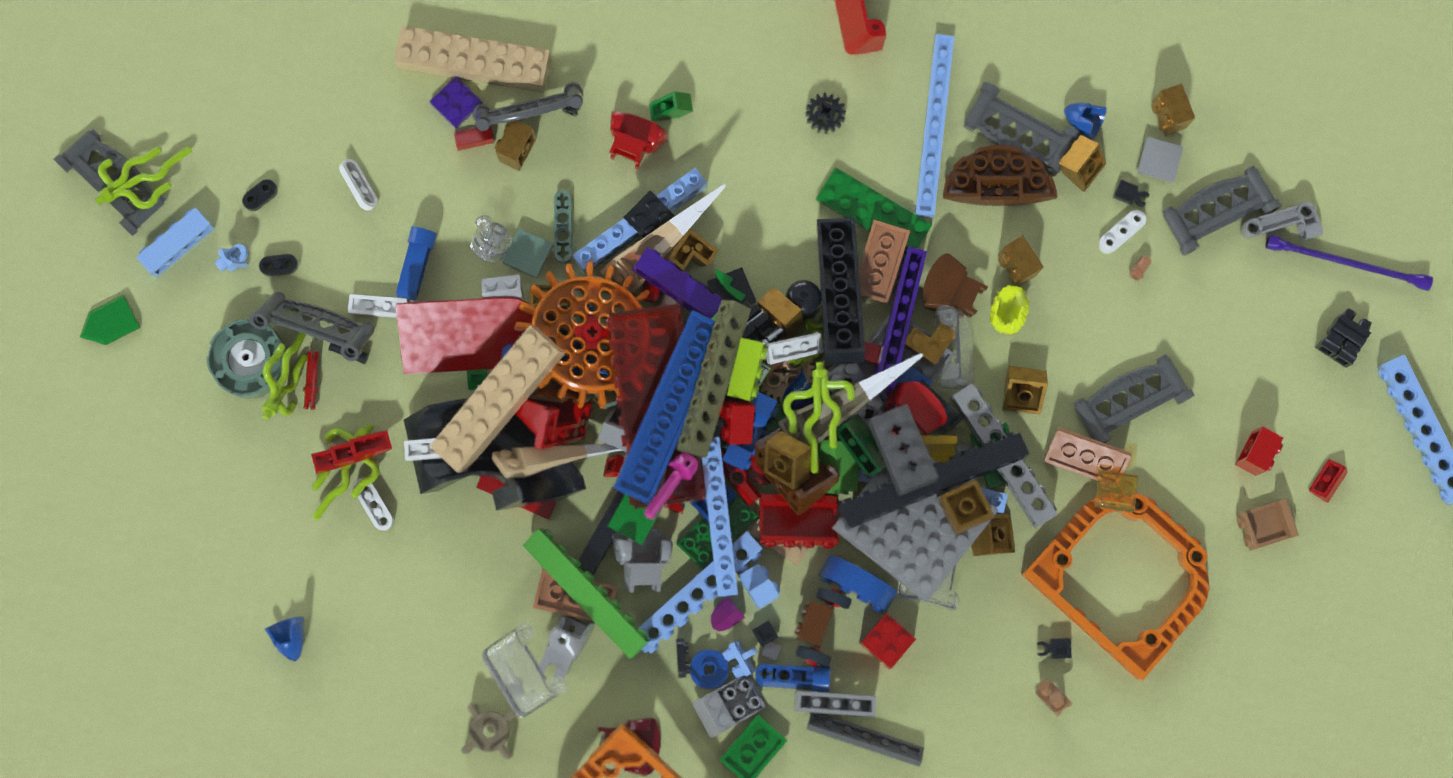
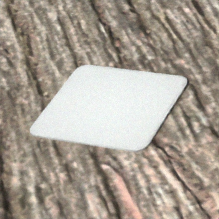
M770 642L765 645L762 655L776 660L781 646Z

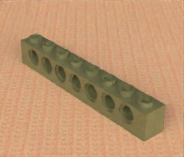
M721 301L679 438L677 450L695 457L707 458L734 368L740 339L743 338L751 311L750 308L736 301Z

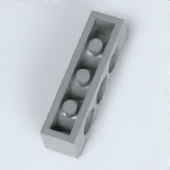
M795 691L794 711L875 717L876 696Z

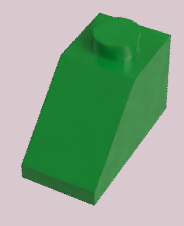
M674 91L649 103L651 120L655 122L681 118L693 112L691 94Z

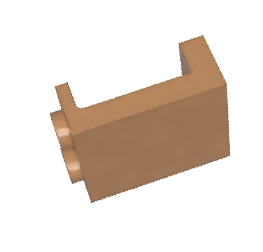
M1286 499L1237 514V524L1244 533V544L1247 548L1249 547L1250 551L1299 536Z

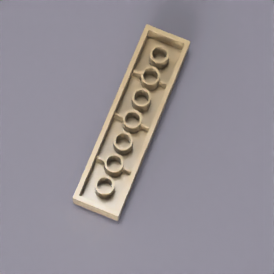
M401 26L394 61L398 69L452 78L457 77L464 80L545 93L551 55L550 51L546 49Z
M529 326L430 447L458 473L466 472L564 356L565 352L538 327Z

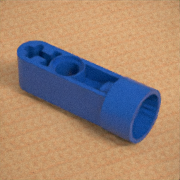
M411 226L407 241L409 246L396 290L397 297L407 298L412 301L417 300L430 250L434 248L436 241V232Z
M762 664L756 669L755 679L757 684L762 687L812 690V692L829 693L830 666L798 667ZM764 672L767 675L766 679L762 678V674ZM782 673H786L789 676V679L785 681L781 680L779 678V675ZM802 675H806L805 682H802Z

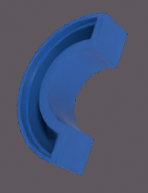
M758 392L757 398L750 402L755 406L752 444H730L722 461L741 470L749 469L753 461L750 456H755V443L759 438H764L768 430L765 428L769 417L774 418L778 410L775 407L777 401Z
M829 554L818 574L821 576L820 580L824 583L839 585V589L843 592L856 594V599L865 604L868 602L872 605L871 609L880 614L887 612L897 594V591L884 581L858 566Z

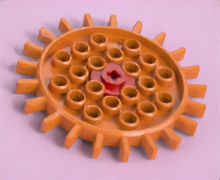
M588 262L585 269L586 276L576 277L571 263H569L565 267L568 280L561 283L558 282L551 271L547 272L545 277L552 286L547 293L534 284L531 286L529 291L539 298L540 302L537 307L521 302L519 309L533 315L531 323L516 322L514 330L526 331L529 326L538 327L565 352L564 355L567 356L568 361L563 362L559 360L538 385L541 389L551 379L562 385L557 393L556 400L561 401L566 395L567 389L579 392L577 404L579 408H582L586 401V393L597 394L598 404L601 409L605 408L607 403L605 392L614 390L620 402L624 403L627 400V395L622 388L623 385L630 382L635 389L641 392L645 385L636 377L638 371L641 369L652 376H655L658 371L654 366L645 362L647 355L662 357L665 353L664 349L650 346L651 337H662L666 333V329L663 328L650 329L648 319L655 318L660 314V308L647 312L644 311L640 302L644 301L650 292L645 290L637 297H634L627 290L632 284L634 278L632 275L625 279L622 286L611 281L614 274V266L610 265L605 273V278L593 276V263ZM574 291H580L583 297H576ZM601 293L608 294L610 299H603ZM560 303H567L569 309L561 308ZM587 305L595 306L596 311H589ZM614 307H620L623 313H616ZM546 315H553L555 321L547 320ZM573 317H580L582 319V323H576L573 320ZM600 319H607L610 325H603ZM627 321L635 322L636 327H629ZM565 328L569 334L562 335L559 329ZM614 333H620L623 339H616ZM574 342L580 343L581 346H582V349H580V350L575 349V348L573 347L572 343H574ZM600 345H607L609 351H602ZM627 347H633L636 350V353H629L627 351ZM586 357H593L595 359V363H588L586 361ZM613 359H620L622 361V365H615ZM572 369H579L581 371V375L575 376L572 373ZM599 371H606L609 377H601Z

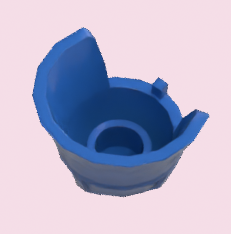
M1075 103L1068 105L1063 111L1071 126L1080 131L1086 138L1093 140L1103 124L1107 108L1091 105V103Z
M304 617L289 618L265 628L273 642V646L276 647L278 652L288 660L297 661L301 656L304 645Z

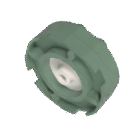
M248 319L233 321L218 331L212 338L207 357L208 370L217 384L234 396L246 399L263 397L270 392V387L263 377L264 364L274 354L278 345L285 343L270 326H267L264 330H259L253 327ZM287 346L279 361L271 368V375L276 383L281 375L282 358L288 349Z

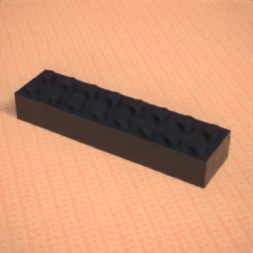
M855 217L817 219L825 365L864 363L865 343Z

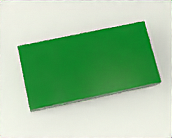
M666 469L664 483L672 473L668 469ZM625 494L607 526L642 545L661 510L654 520L647 518L644 512L649 505Z
M738 496L727 505L732 542L758 517ZM702 517L676 545L704 570L714 561L710 523Z

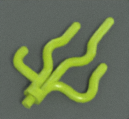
M156 146L143 156L127 160L123 165L121 176L116 181H113L106 173V169L113 164L111 159H106L99 165L98 174L107 187L99 191L100 196L95 201L98 205L105 201L109 204L114 199L125 196L137 208L149 209L158 202L160 196L172 187L170 182H165L158 187L150 199L145 202L141 201L129 189L141 181L154 182L161 180L167 175L170 167L189 155L192 149L185 147L163 163L159 172L155 174H138L128 180L131 167L144 164L162 152L160 146Z
M299 332L292 346L285 351L282 358V371L277 383L271 375V368L281 358L286 348L285 344H279L274 354L264 364L263 377L270 387V396L262 407L264 411L262 418L265 420H269L271 415L275 416L278 410L282 415L289 416L296 408L294 401H291L286 408L282 403V399L286 393L293 391L297 387L301 370L307 360L308 355L302 353L293 369L290 383L284 386L289 376L290 358L300 348L306 336L304 333Z
M824 362L816 363V370L812 371L813 384L809 390L792 392L783 401L784 413L789 419V432L794 435L797 433V420L791 408V402L795 399L814 397V412L804 424V435L812 448L810 462L812 473L818 472V445L811 429L821 416V395L825 404L833 411V418L829 424V446L832 449L837 447V426L841 420V410L837 403L830 398L829 389L844 388L847 390L848 400H854L855 398L854 387L848 381H829L828 370H824Z
M368 423L364 429L360 427L355 436L344 429L334 428L327 433L324 440L329 443L335 436L339 435L349 442V439L369 435L374 427ZM372 458L362 460L371 467L372 472L351 492L353 498H357L362 490L372 484L379 476L380 468L378 463ZM352 464L342 467L341 485L331 490L313 514L315 520L321 518L335 497L347 490L350 484L349 469ZM330 471L320 473L312 484L314 491L321 487Z

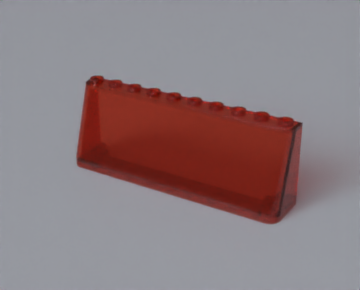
M680 304L609 313L610 319H606L608 331L611 330L612 338H609L610 350H614V357L611 358L612 368L616 369L617 377H614L615 389L619 388V396H616L617 407L621 408L622 415L619 416L620 428L624 427V435H621L622 446L626 447L627 454L684 328ZM679 439L667 464L664 483L672 473L669 468L670 462L674 456L684 453L677 450ZM693 456L698 461L696 473L691 480L682 479L663 506L707 501L701 457ZM629 496L630 506L634 505V509L647 508L649 506Z

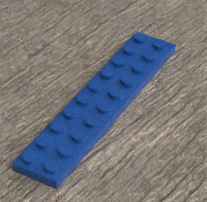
M693 310L690 312L613 486L614 489L648 505L654 497L683 430L707 345L715 324L714 320Z

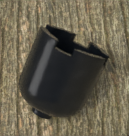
M799 280L791 284L785 296L802 310L803 321L815 318L821 307V291L818 286L808 280Z

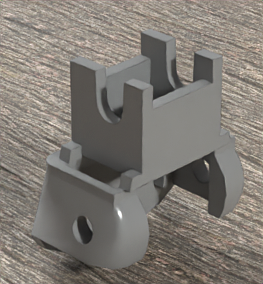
M652 528L642 545L619 532L613 533L611 538L616 561L624 565L623 589L634 592V585H650V589L660 592L661 567H665L666 563H669L673 548L672 540L668 539L663 532Z
M563 616L549 633V645L537 671L544 673L547 665L549 666L550 663L556 665L553 678L562 682L565 675H568L574 660L584 650L595 627V622L591 621L588 625L573 617ZM569 625H574L575 631H570ZM559 638L566 640V643L559 641Z

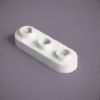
M345 159L339 166L343 178L359 206L367 211L372 210L378 203L376 195L358 164L352 159Z
M1139 210L1131 211L1100 238L1098 242L1100 251L1105 254H1111L1145 225V214ZM1135 216L1140 219L1139 222H1136L1134 220ZM1120 229H1125L1126 234H1122ZM1106 241H1111L1112 246H1108L1106 244Z
M364 478L358 479V480L354 483L353 489H354V488L356 487V485H357L362 479H364ZM372 483L367 486V491L360 493L358 499L374 526L381 531H386L393 526L394 519ZM374 501L377 502L376 508L371 507V503ZM382 518L387 519V523L385 525L381 524Z

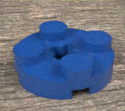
M703 650L693 657L690 664V676L699 687L714 689L721 686L727 679L729 672L728 662L721 653L714 650ZM706 664L714 666V673L712 675L704 673V666Z

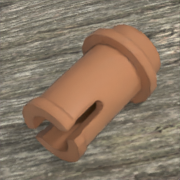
M1141 256L1135 267L1130 269V277L1137 281L1142 279L1144 272L1152 261L1146 256Z

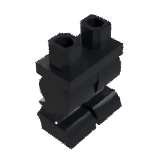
M747 301L742 303V305L751 309L743 338L768 344L777 342L782 337L784 330L778 326L773 329L770 317L760 310L757 304L752 306Z
M1350 308L1334 319L1326 331L1327 337L1321 340L1315 347L1328 357L1333 356L1331 359L1345 368L1351 366L1356 360L1357 353L1361 351V348L1371 334L1369 330L1372 325L1370 321L1364 318L1358 324L1354 322L1353 319L1356 316V312Z

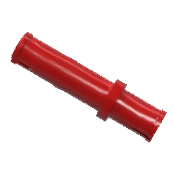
M308 351L306 384L303 387V392H305L303 409L308 410L309 402H311L310 410H315L316 393H318L317 379L320 352L315 351L314 359H312L313 351Z

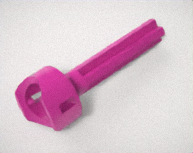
M682 453L674 456L669 464V468L672 471L671 475L644 512L647 518L654 520L682 479L691 480L697 471L698 461L692 455Z

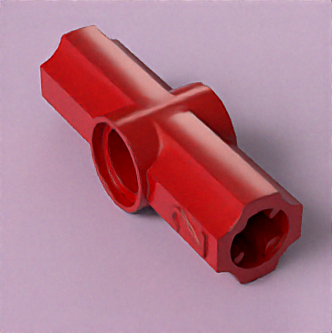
M727 450L721 453L722 459ZM722 461L724 475L748 506L757 501L761 493L747 477L745 471ZM735 473H740L743 476V480L740 483H736L733 481L732 476Z

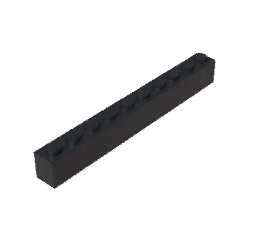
M1010 432L1004 435L1002 440L997 442L995 439L990 440L982 448L978 449L976 446L967 450L965 455L960 456V454L949 457V461L942 463V461L934 463L933 466L938 475V479L934 483L900 496L894 484L888 485V483L877 486V490L873 492L866 490L858 494V498L852 500L849 497L840 501L841 504L838 505L837 510L847 531L1025 459L1030 453L1021 433L1014 434Z

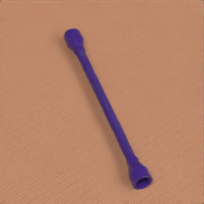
M1269 234L1266 240L1265 248L1269 250L1293 251L1326 261H1333L1338 264L1404 280L1426 291H1429L1433 284V277L1429 275L1400 273L1334 254H1327L1322 251L1291 244V242Z

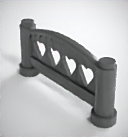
M569 82L564 87L563 93L493 110L485 104H478L473 109V118L476 122V127L481 131H485L490 125L525 119L568 106L579 108L583 104V90L578 83Z
M983 82L980 88L981 92L964 121V128L972 132L974 129H978L995 145L1016 147L1030 157L1035 156L1047 166L1046 172L1056 176L1061 170L1059 166L1060 159L1063 155H1066L1072 143L1082 133L1070 126H1066L1063 133L997 98L1000 90L991 83ZM999 113V129H994L992 125H986L985 120ZM1015 122V138H1010L1008 134L1002 133V128ZM1029 131H1032L1033 145L1031 147H1027L1025 143L1018 141L1020 136ZM1048 140L1049 155L1044 156L1041 152H1036L1035 146Z
M92 129L88 130L62 155L58 154L53 160L67 173L74 168L99 193L107 185L98 174V167L102 162L89 164L92 152L98 150L99 155L104 156V161L106 159L113 161L112 167L118 170L115 175L109 176L113 181H116L121 176L123 165L128 159L115 149L100 142L99 138L101 136ZM135 166L131 167L128 180L141 174ZM141 181L129 189L138 188V192L144 194L141 200L143 202L148 201L153 194L147 181ZM161 195L158 202L149 209L137 208L132 202H128L129 198L125 196L114 199L110 204L124 217L119 224L129 234L134 236L138 232L137 229L165 204L166 199Z
M1251 166L1244 171V176L1226 179L1200 190L1177 209H1173L1171 206L1162 211L1163 218L1181 248L1179 250L1183 256L1192 253L1200 247L1197 240L1259 209H1262L1263 213L1267 215L1282 207L1279 199H1275L1257 168ZM1245 185L1248 188L1247 201L1235 195L1234 189H1240V186ZM1226 193L1230 194L1231 209L1220 204L1217 198L1223 197ZM1210 201L1214 202V217L1202 211L1201 205H1207ZM1191 210H1197L1199 213L1198 225L1185 219L1184 214L1191 213Z
M282 292L273 293L260 309L255 310L250 316V323L259 330L266 329L272 322L341 346V355L348 361L358 359L362 353V348L374 333V326L369 322L360 325L331 310L308 303L287 300ZM284 309H290L298 313L285 315ZM302 315H308L316 319L306 322L303 321ZM319 321H325L334 325L323 328ZM338 327L351 330V332L340 334Z
M1165 354L1156 359L1158 362L1156 365L1125 373L1107 383L1089 400L1081 398L1073 403L1077 414L1092 439L1107 443L1111 440L1108 432L1173 398L1179 405L1195 396L1192 389H1188L1170 357ZM1154 374H1158L1160 376V391L1146 384V378H1152ZM1137 383H1142L1144 386L1143 399L1131 394L1129 388L1131 386L1135 387ZM1122 391L1126 392L1127 407L1125 408L1115 403L1112 397L1114 395L1119 396V393ZM1104 400H1108L1110 402V417L1097 411L1096 405L1102 404Z

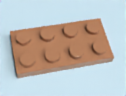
M877 220L873 221L859 266L861 296L888 304L910 230Z
M1058 427L1044 457V462L1117 488L1132 453Z
M542 569L533 608L593 621L546 570ZM595 582L598 586L602 585L608 591L607 596L611 600L616 599L617 586Z

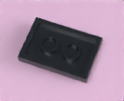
M650 190L623 218L642 237H645L675 217V215Z

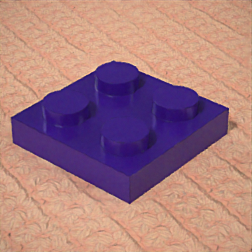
M457 77L452 79L429 101L455 129L473 114V109L476 105L483 104Z

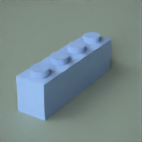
M190 209L179 222L171 224L167 232L157 236L154 239V243L149 247H144L136 258L150 274L157 278L215 228L198 209Z

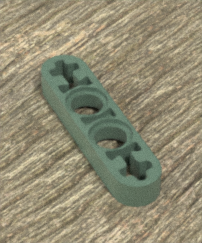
M560 190L554 196V254L556 260L561 264H566L572 259V199L566 190ZM562 195H565V198L568 199L564 202L565 208L569 207L568 210L564 208L557 210V208H561V201L558 199H561ZM566 213L568 220L563 223L558 221L559 214ZM562 231L567 232L569 235L565 241L558 239V234ZM558 244L563 246L569 244V246H565V252L568 254L565 256V259H561V256L558 255L562 253V247L558 246Z

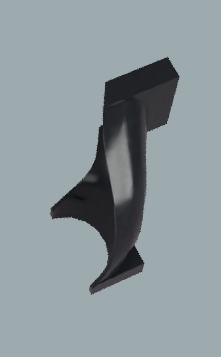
M469 398L428 405L405 418L404 425L408 441L437 438ZM516 414L512 416L466 472L458 473L443 458L413 461L420 494L440 491L468 476H485L501 481L505 486L492 491L496 511L562 500L585 490L586 486L583 475L572 461L525 477L505 478L492 460L493 452H501L502 450L512 451V448L535 447L537 437Z

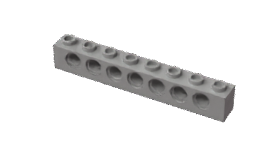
M972 383L954 394L950 399L981 447H984L985 443L990 441L991 434H996L999 440H1002L1006 434L1002 430L1004 427L1001 421L993 416V409L988 402L985 403L982 399L981 390L977 386L974 387ZM969 402H975L978 409L976 411L971 410ZM980 418L987 419V427H983L980 424ZM1022 459L997 471L1035 529L1058 515L1056 512L1057 508L1051 500L1047 499L1045 496L1046 490L1041 484L1038 485L1034 479L1036 477L1035 473L1030 467L1027 468L1024 463L1025 459ZM1013 466L1019 468V476L1012 474L1011 469ZM1023 483L1030 485L1031 490L1029 493L1023 491ZM1034 499L1041 502L1040 509H1036L1033 506Z

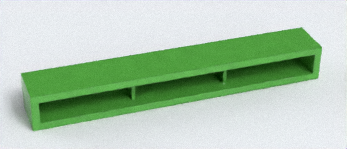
M538 529L522 546L629 659L634 658L650 642L648 633L643 628L639 629L634 624V618L628 613L625 615L621 610L622 606L615 599L611 600L607 596L608 591L602 585L598 586L593 581L595 579L593 575L588 571L585 572L580 567L581 563L575 557L571 558L566 553L568 551L562 543L558 544L553 539L555 536L550 530Z

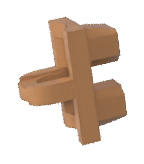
M1046 679L1037 686L1036 695L1057 717L1065 708L1073 705L1051 681Z

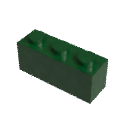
M859 414L837 428V436L868 479L886 467L871 430Z

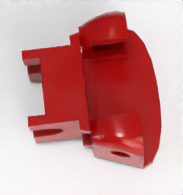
M618 111L611 112L610 130L611 136L614 137V142L609 151L611 154L610 158L614 160L616 155L630 159L634 161L635 169L639 170L645 153H655L668 140V133L656 123L645 118Z

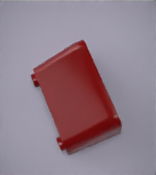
M834 0L845 51L850 55L882 51L887 36L884 23L879 19L868 20L864 0Z

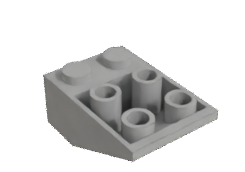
M749 675L738 677L692 703L710 738L766 708Z

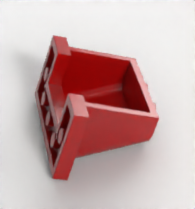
M528 398L515 414L537 436L535 447L544 449L585 440L592 403H584L583 407L579 408L577 403L572 402V399L559 403Z

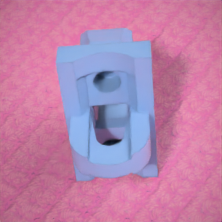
M236 244L231 249L221 248L218 251L220 257L215 261V264L221 271L228 269L234 272L237 268H246L249 265L245 261L249 254L248 249L242 244Z
M737 640L731 643L729 648L723 652L727 661L733 658L737 659L739 665L732 668L736 678L744 675L748 676L755 671L749 660V657L758 653L755 647L745 653Z

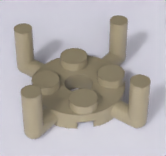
M469 704L468 710L474 717L469 730L471 741L462 747L461 752L468 754L476 747L486 752L498 750L506 760L512 758L513 753L505 747V743L510 735L508 722L519 715V710L511 709L502 716L493 711L480 713L477 704ZM486 726L494 728L495 733L492 737L485 736L484 729Z

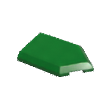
M123 294L89 311L80 338L108 345L139 329L140 325L125 295Z

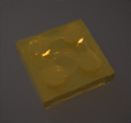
M1099 470L1094 507L1134 513L1138 476Z

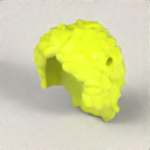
M1007 285L997 292L998 296L993 298L994 302L989 315L990 324H992L996 331L1012 335L1024 326L1029 313V300L1025 295L1026 291L1021 287Z

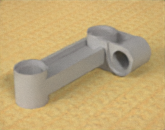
M1304 202L1250 219L1242 224L1240 233L1244 238L1251 239L1296 224L1301 240L1305 241L1321 236L1323 234V227L1314 205ZM1301 208L1306 210L1307 216L1301 213ZM1248 225L1254 227V233L1249 231Z

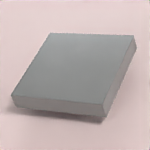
M1147 136L1137 173L1173 183L1183 146Z

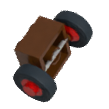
M819 588L816 598L824 601L829 606L812 600L808 604H804L801 615L804 617L802 623H797L794 634H797L796 639L814 645V647L798 646L796 655L806 659L805 663L813 666L819 664L828 667L831 657L824 654L822 650H819L821 648L819 646H821L833 610L838 607L849 609L852 599L842 595V591L837 589Z

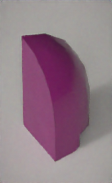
M727 596L713 610L711 625L716 631H725L738 624L745 616Z

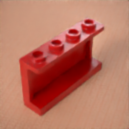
M761 494L759 498V544H764L765 547L784 545L786 548H793L795 545H803L804 548H814L815 546H822L825 549L834 548L839 543L837 532L833 529L837 523L838 496H822L807 511L797 515L780 494Z

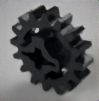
M824 92L823 97L816 94V100L811 98V105L807 104L806 109L809 110L805 112V116L809 117L807 124L812 123L811 129L817 127L818 133L824 130L825 134H827L829 129L834 133L835 127L840 129V122L845 121L843 116L846 115V110H842L844 103L839 104V97L833 99L834 94H831L830 97H827L826 92ZM818 106V111L813 114L814 108ZM836 113H838V117L834 121L833 116L836 115Z

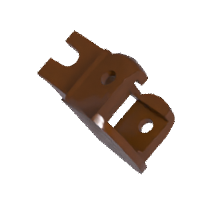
M945 253L932 265L923 287V307L942 314L950 308L971 318L977 313V310L972 308L977 294H982L983 291L987 290L988 286L968 277L967 267L951 254Z

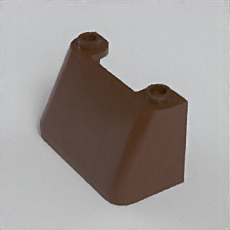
M779 428L755 443V461L759 469L797 515H800L838 483L840 474L834 466H824L818 459V472L812 473L810 467L809 479L796 489H792L764 473L766 441L780 431H783L782 428Z

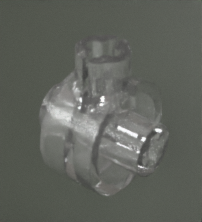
M489 215L478 217L475 221L477 229L470 240V247L480 259L488 262H500L513 242L512 236L503 225L492 222Z

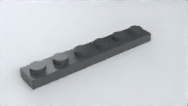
M822 713L810 714L807 730L918 767L922 763L924 747Z

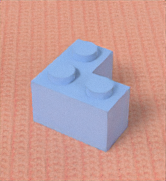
M756 564L740 574L738 578L759 610L780 596L778 593L781 590L775 581L771 582L767 578L769 573L765 566L760 567L759 564Z

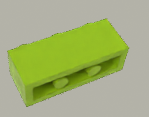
M745 338L740 339L728 388V396L753 401L754 398H757L759 392L757 382L758 379L762 378L764 368L761 367L763 359L766 360L768 355L767 344Z

